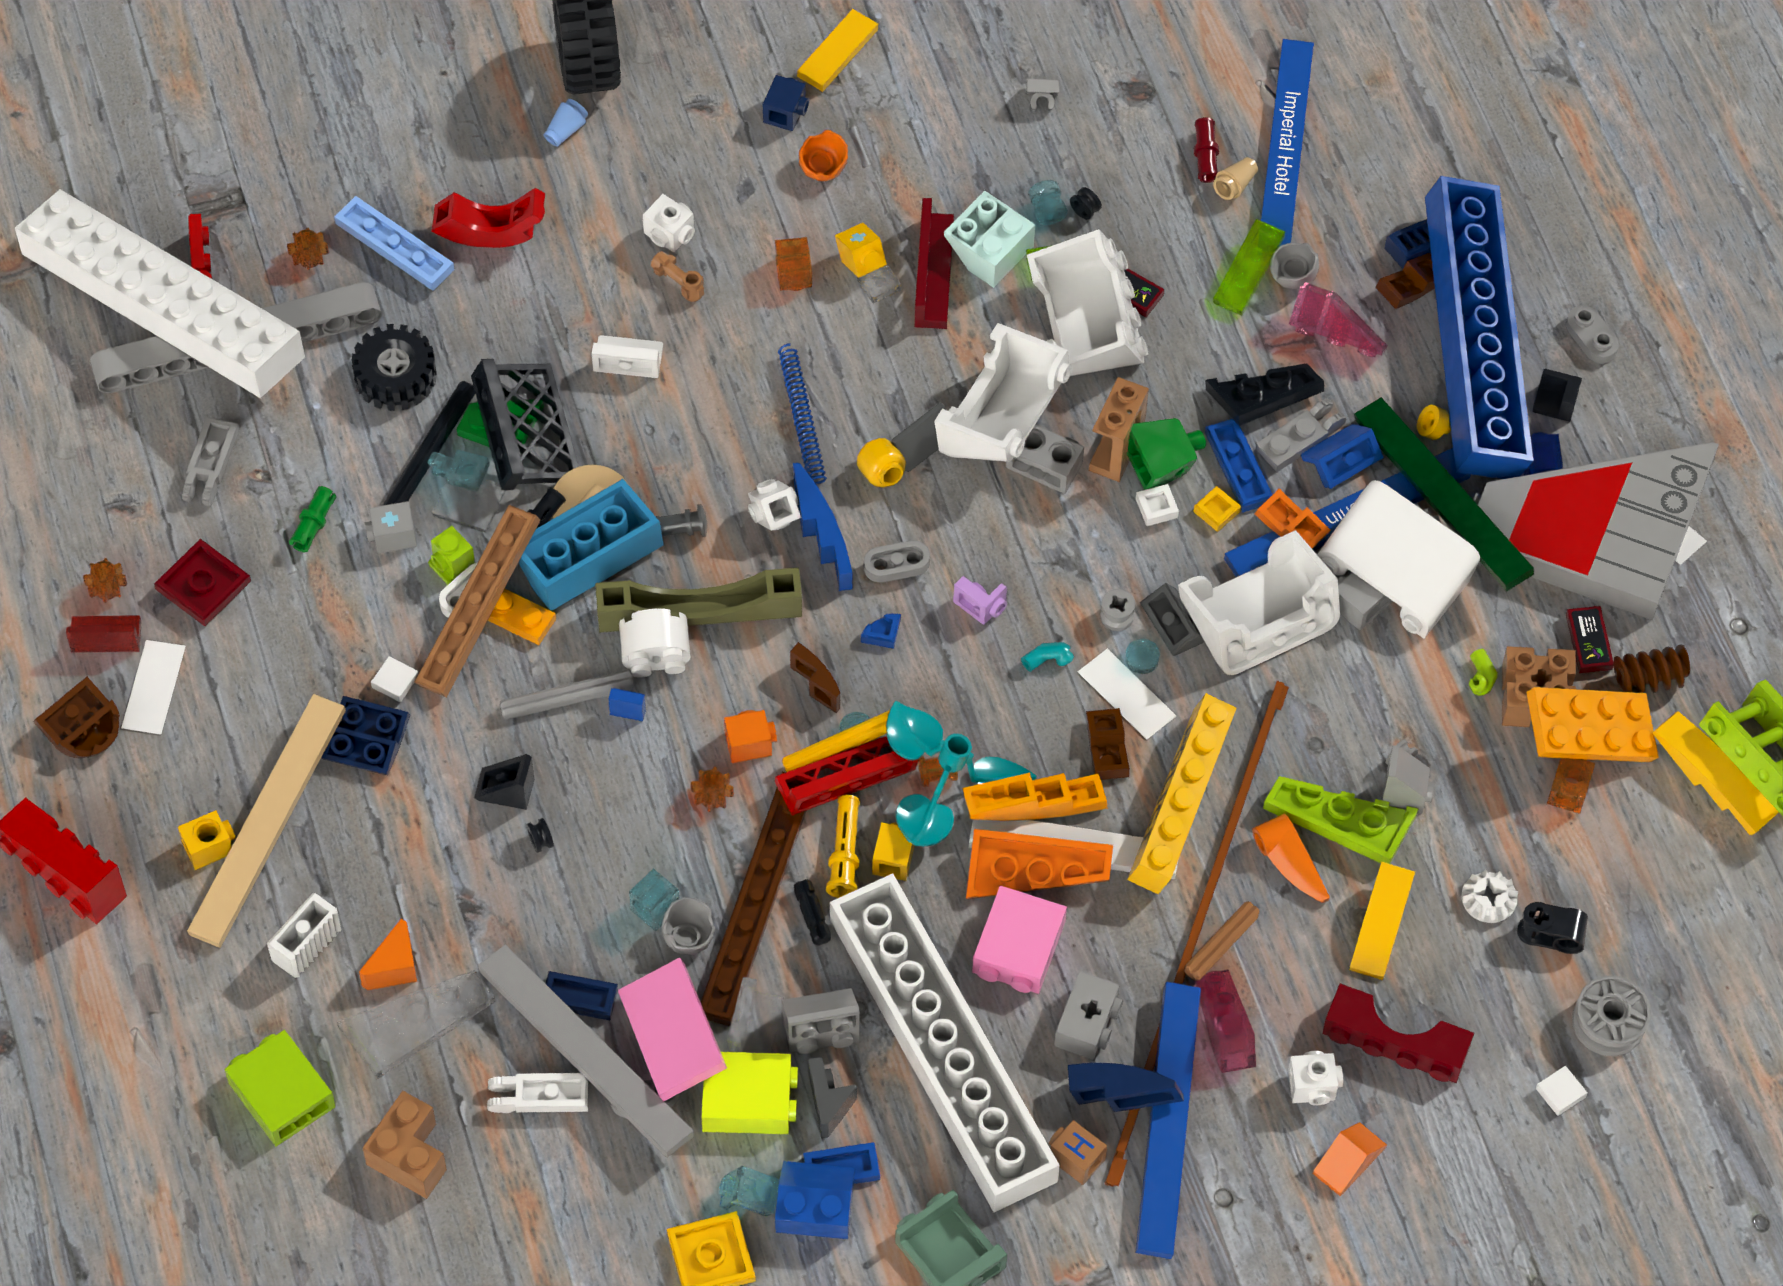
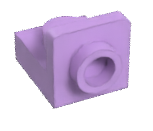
M963 576L954 584L953 602L984 625L992 617L997 618L1006 608L1007 587L1001 583L988 595L980 584L972 583Z

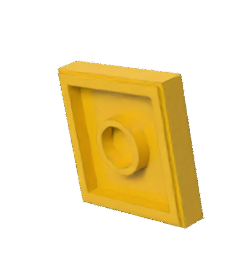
M737 1211L666 1229L681 1286H740L756 1282V1276Z

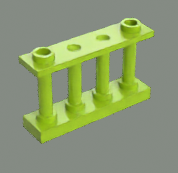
M1765 679L1755 685L1743 702V707L1731 713L1719 701L1713 703L1699 723V726L1783 816V759L1774 762L1762 749L1775 742L1783 749V697ZM1754 718L1764 728L1765 732L1752 738L1740 723Z

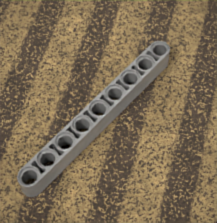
M366 282L262 308L299 330L302 343L369 326L379 321L382 317V311L374 287ZM158 336L107 348L96 352L90 358L97 388L103 393H113L209 368Z

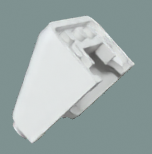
M997 323L990 334V339L996 341L995 347L991 354L986 352L984 355V369L958 408L951 406L949 411L942 409L934 421L939 451L950 457L1007 462L1013 460L1014 457L1018 458L1024 449L1026 438L1061 383H1066L1070 377L1072 366L1069 364L1067 349Z
M1376 480L1371 481L1362 491L1317 554L1334 575H1343L1347 570H1350L1401 606L1400 617L1404 628L1424 639L1467 586L1480 561L1479 552L1469 542L1395 490Z
M1296 530L1278 537L1271 543L1268 550V563L1213 588L1211 582L1204 576L1192 577L1178 584L1181 601L1216 663L1227 675L1239 674L1328 632L1337 624L1340 618L1338 578Z

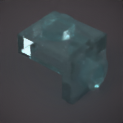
M741 1166L726 1174L721 1180L719 1186V1194L721 1195L719 1207L727 1210L737 1205L767 1217L773 1214L775 1210L779 1179Z

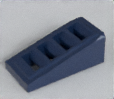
M1427 219L1400 229L1386 237L1384 249L1402 269L1407 261L1431 253L1430 241L1428 242L1422 235L1426 233L1429 236ZM1417 238L1421 245H1418L1413 239ZM1408 243L1411 249H1408L1404 244Z

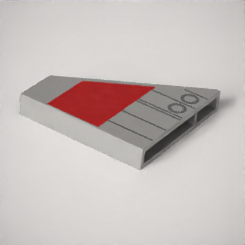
M1710 442L1491 481L1486 483L1482 494L1476 492L1473 500L1534 567L1532 578L1653 620L1714 462L1719 444Z

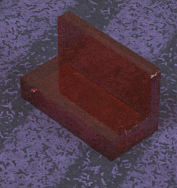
M140 615L72 616L71 627L66 628V636L71 653L140 652L142 621Z

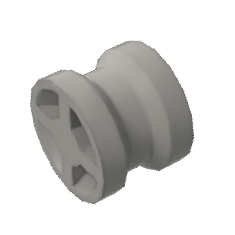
M1113 589L1107 592L1102 598L1100 614L1102 624L1112 631H1123L1130 627L1134 618V597L1123 589ZM1115 606H1120L1124 609H1117Z

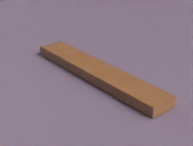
M508 505L415 680L418 686L447 698L540 522L537 515Z

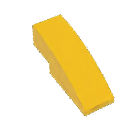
M1381 862L1349 970L1380 980L1384 979L1412 887L1415 871Z

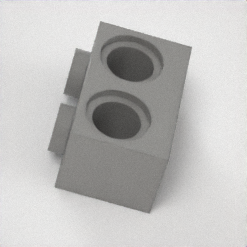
M1035 424L1025 440V446L1021 455L1018 458L1014 457L1010 462L1006 461V468L1066 494L1083 464L1084 446L1072 438L1059 436L1050 432L1045 426ZM1026 447H1035L1037 449L1031 450L1027 449ZM1056 460H1065V461H1067V462H1065V463H1060V462H1057Z

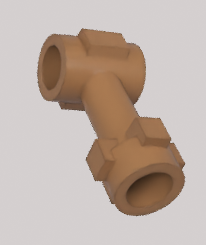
M663 251L658 252L651 261L654 273L659 277L668 275L682 286V296L686 300L691 302L700 300L704 295L703 276L696 271L685 273L675 265L676 257L672 254L667 255Z

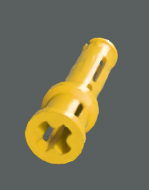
M842 795L838 798L835 849L828 859L831 876L830 881L826 884V892L835 898H840L857 890L854 879L855 871L859 868V859L855 854L860 801L859 798L853 795Z

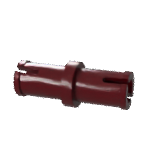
M1203 117L1197 119L1194 123L1196 129L1194 155L1198 160V179L1204 183L1214 182L1218 173L1217 155H1219V145L1215 141V121L1212 118Z

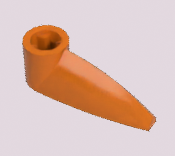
M1282 814L1252 828L1253 837L1261 853L1264 856H1268L1289 882L1321 903L1329 901L1330 896L1295 827L1286 814Z

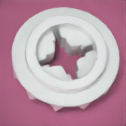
M1485 869L1482 873L1471 875L1463 886L1461 897L1466 911L1472 917L1482 922L1496 923L1507 919L1514 912L1517 906L1518 891L1515 890L1512 879H1506L1500 871L1492 873ZM1487 886L1492 890V893L1499 894L1496 896L1493 906L1487 896H1482L1485 894Z

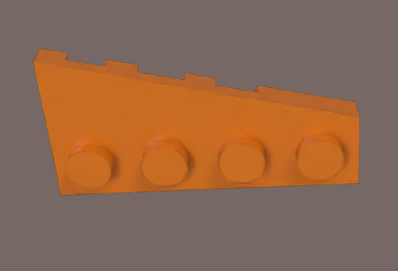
M974 829L966 899L996 896L1000 886L1019 892H1028L1109 881L1113 845Z

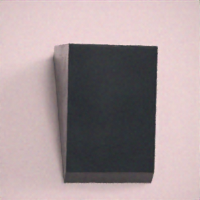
M524 754L483 767L474 798L481 802L527 810L535 780L532 757Z

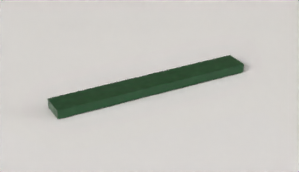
M1382 397L1354 413L1355 421L1360 426L1372 428L1380 449L1452 531L1475 547L1479 552L1482 565L1506 592L1534 575V567Z

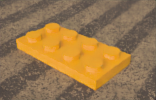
M1533 687L1526 692L1538 757L1652 762L1659 758L1655 736L1652 734L1654 730L1646 693Z

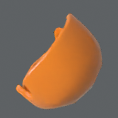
M825 130L819 135L809 136L799 150V166L806 176L818 181H828L838 177L848 161V145L841 135L831 130Z

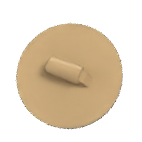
M584 465L572 469L563 475L554 487L555 490L565 497L566 501L552 519L624 478L616 471L601 465Z

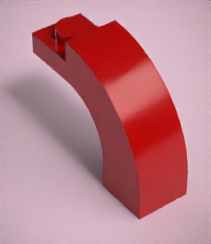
M534 188L512 203L489 206L473 202L453 192L435 204L432 232L450 241L472 247L503 248L524 243L533 238L534 225L540 223L544 217L545 193Z

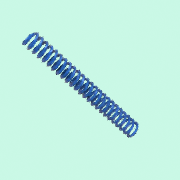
M787 343L780 347L778 354L780 355V364L783 376L785 377L784 381L786 382L788 398L790 399L789 402L791 404L793 420L795 421L794 424L796 426L798 442L800 443L802 459H804V469L812 480L824 478L821 481H814L815 484H821L826 481L827 477L824 476L826 473L823 470L824 465H821L823 463V460L820 459L822 455L819 454L818 438L815 437L817 433L814 432L813 416L810 415L812 411L809 410V399H807L808 395L805 393L806 388H804L803 373L800 371L799 356L796 355L798 351L791 348L781 353L784 347L791 344ZM790 351H794V352H795L794 354L783 355V354H785V353H787V352H790ZM790 357H796L795 359L789 361L785 360ZM797 362L796 365L786 366L789 363ZM792 368H798V370L788 371ZM799 373L798 376L789 377L791 374ZM798 378L801 379L800 381L790 382L791 380H794V379H798ZM802 384L800 387L792 388L793 385ZM803 389L802 392L792 393L796 390ZM799 395H804V397H802V398H798V399H795V398H794V397L799 396ZM798 401H806L805 403L795 404ZM807 406L805 409H797L798 407ZM808 411L807 414L797 415L801 412ZM804 417H810V418L807 419V420H803V421H802V420H799V419L804 418ZM811 422L810 425L800 426L803 423ZM806 428H812L810 431H802ZM813 433L812 436L802 437V436H804V435H806V434ZM809 439H815V440L812 441V442H808V443L804 442V441L809 440ZM812 444H815V445H816L815 447H812V448H805L806 446H809V445H812ZM817 450L815 453L807 454L809 451ZM812 456H819L818 458H815V459H808L809 457H812ZM820 461L818 464L809 465L812 462ZM814 467H821L818 470H811ZM822 472L821 475L811 476L815 473Z

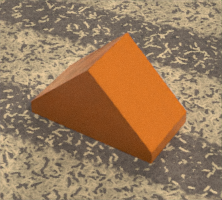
M399 920L359 971L361 985L366 990L417 982L408 925L405 920Z
M1359 1122L1338 1134L1313 1170V1174L1341 1196L1385 1150L1387 1144Z

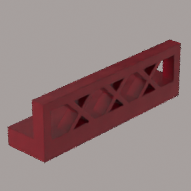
M922 198L914 327L947 329L952 246L945 238L944 231L954 222V214L932 213V198Z

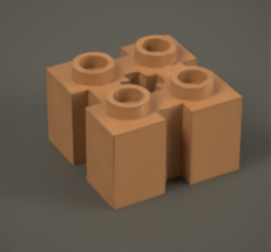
M1507 646L1502 663V690H1505L1502 699V726L1530 727L1531 715L1526 692L1533 687L1576 689V686H1572L1576 675L1575 650L1548 649L1546 656L1534 655V648Z

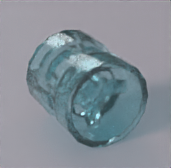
M1041 181L1032 186L1028 192L1032 205L1036 206L1034 213L1039 224H1056L1062 221L1068 214L1065 202L1060 199L1062 192L1056 181Z

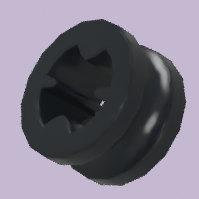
M1082 187L1078 191V195H1073L1070 198V205L1074 212L1085 220L1092 218L1094 213L1102 208L1098 196L1086 187Z
M543 818L538 819L536 825H533L531 822L526 824L531 843L537 853L541 852L544 846L548 848L554 847L551 833Z

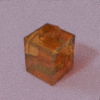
M807 237L775 240V261L780 291H799L812 287V266Z
M1560 758L1547 804L1580 814L1596 763L1587 761V759ZM1566 778H1573L1579 783H1570Z

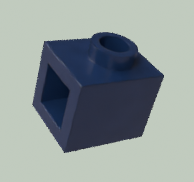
M775 75L763 102V123L793 131L800 115L805 116L808 110L810 99L806 97V83L799 82L794 78Z

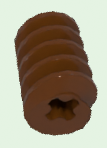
M1682 644L1676 646L1675 650L1669 646L1665 647L1662 653L1658 649H1652L1649 655L1644 651H1640L1636 654V657L1630 653L1625 654L1623 659L1619 656L1614 657L1615 677L1623 692H1632V687H1636L1638 693H1645V685L1649 684L1651 691L1657 693L1659 682H1662L1665 690L1668 691L1671 689L1672 680L1676 681L1679 688H1683L1685 678L1690 675L1689 655Z

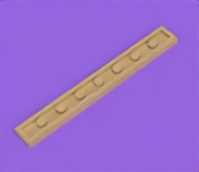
M316 694L312 695L187 932L190 936L221 948L346 711L343 705Z

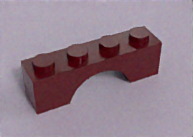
M1341 983L1326 1016L1322 1034L1327 1035L1338 1044L1354 1045L1362 1048L1368 1055L1374 1057L1383 1056L1396 1061L1403 1068H1416L1429 1073L1432 1078L1438 1081H1451L1456 1084L1474 1037V1032L1444 1021L1438 1022L1433 1028L1420 1034H1403L1394 1031L1386 1026L1377 1015L1373 995Z

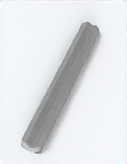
M624 670L500 701L501 714L505 720L607 696L610 695L611 688L626 691L632 690L634 688L633 677L629 670Z

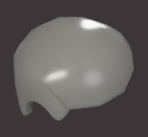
M1291 242L1281 245L1272 254L1270 271L1273 278L1285 288L1297 290L1307 287L1316 279L1319 271L1318 253H1315L1308 243Z
M682 897L672 902L662 920L664 941L674 952L681 955H695L707 949L715 932L710 907L697 898Z

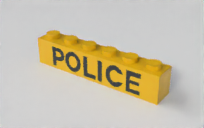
M1205 693L1193 709L1127 878L1128 881L1159 895L1171 880L1237 709L1236 707Z

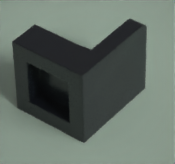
M1543 369L1532 411L1570 422L1582 378L1550 369Z

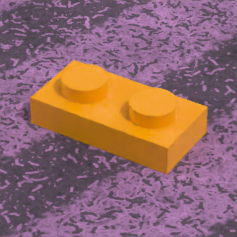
M504 588L487 621L540 645L556 621V613Z

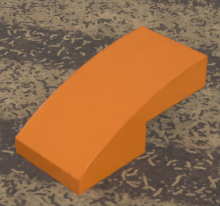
M1280 488L1254 513L1280 537L1296 530L1312 549L1331 531L1308 507L1302 511Z

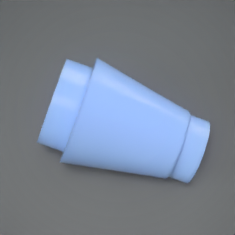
M568 99L565 103L561 102L547 131L543 134L545 139L558 147L586 123L585 118L588 116V112L573 99Z

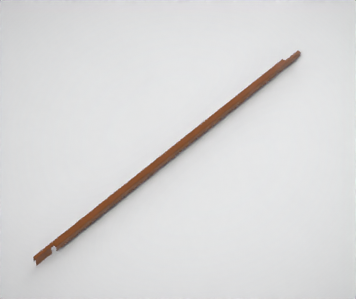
M1276 682L1173 983L1182 985L1186 976L1184 972L1185 966L1192 958L1261 753L1263 752L1275 710H1281L1289 689L1288 686L1284 685L1285 683ZM1160 1023L1144 1069L1153 1071L1156 1063ZM1140 1108L1129 1110L1105 1182L1106 1185L1119 1187L1128 1161L1123 1159Z

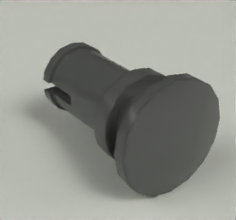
M698 504L697 511L691 512V509H685V513L656 516L660 521L662 537L688 533L689 536H692L696 531H701L702 537L707 535L708 523L702 504Z

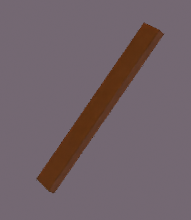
M797 779L787 783L789 789L805 784V782ZM778 787L772 799L701 1000V1005L708 1021L730 1027L734 1021L807 812L806 810L791 815Z

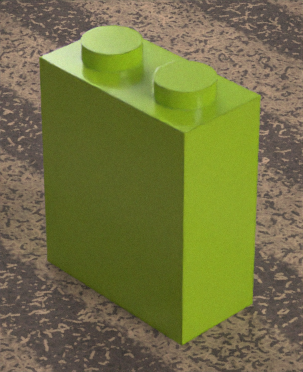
M285 1029L277 1035L271 1034L265 1037L259 1046L248 1054L236 1056L231 1060L228 1067L224 1069L228 1084L275 1147L336 1107L332 1091Z

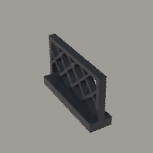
M481 359L472 373L471 379L501 490H514L517 484L557 483L567 472H561L550 464L556 456L568 465L569 471L579 467L551 363L495 364L494 359ZM543 374L546 385L542 390L527 379L528 376ZM499 375H508L518 384L511 390L501 383ZM521 385L537 396L532 404L516 393ZM540 399L552 407L553 415L551 418L535 407ZM510 400L526 411L520 419L508 410L507 403ZM529 414L545 425L540 432H537L524 422ZM547 428L560 436L561 444L559 446L543 436ZM517 429L533 439L529 447H526L516 439L515 431ZM536 443H539L552 453L548 461L531 450ZM525 457L541 468L539 473H525L522 462Z

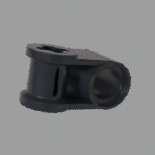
M1533 902L1525 907L1522 915L1523 919L1520 920L1517 927V934L1525 944L1554 949L1566 954H1578L1584 950L1588 915L1585 912L1575 908H1563L1542 902ZM1533 931L1536 932L1534 937H1532Z

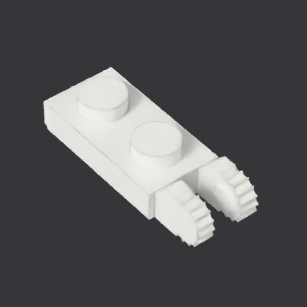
M530 1073L488 1079L489 1090L494 1092H512L516 1090V1096L490 1098L487 1101V1109L494 1113H511L515 1110L516 1113L588 1112L589 1080L582 1073Z

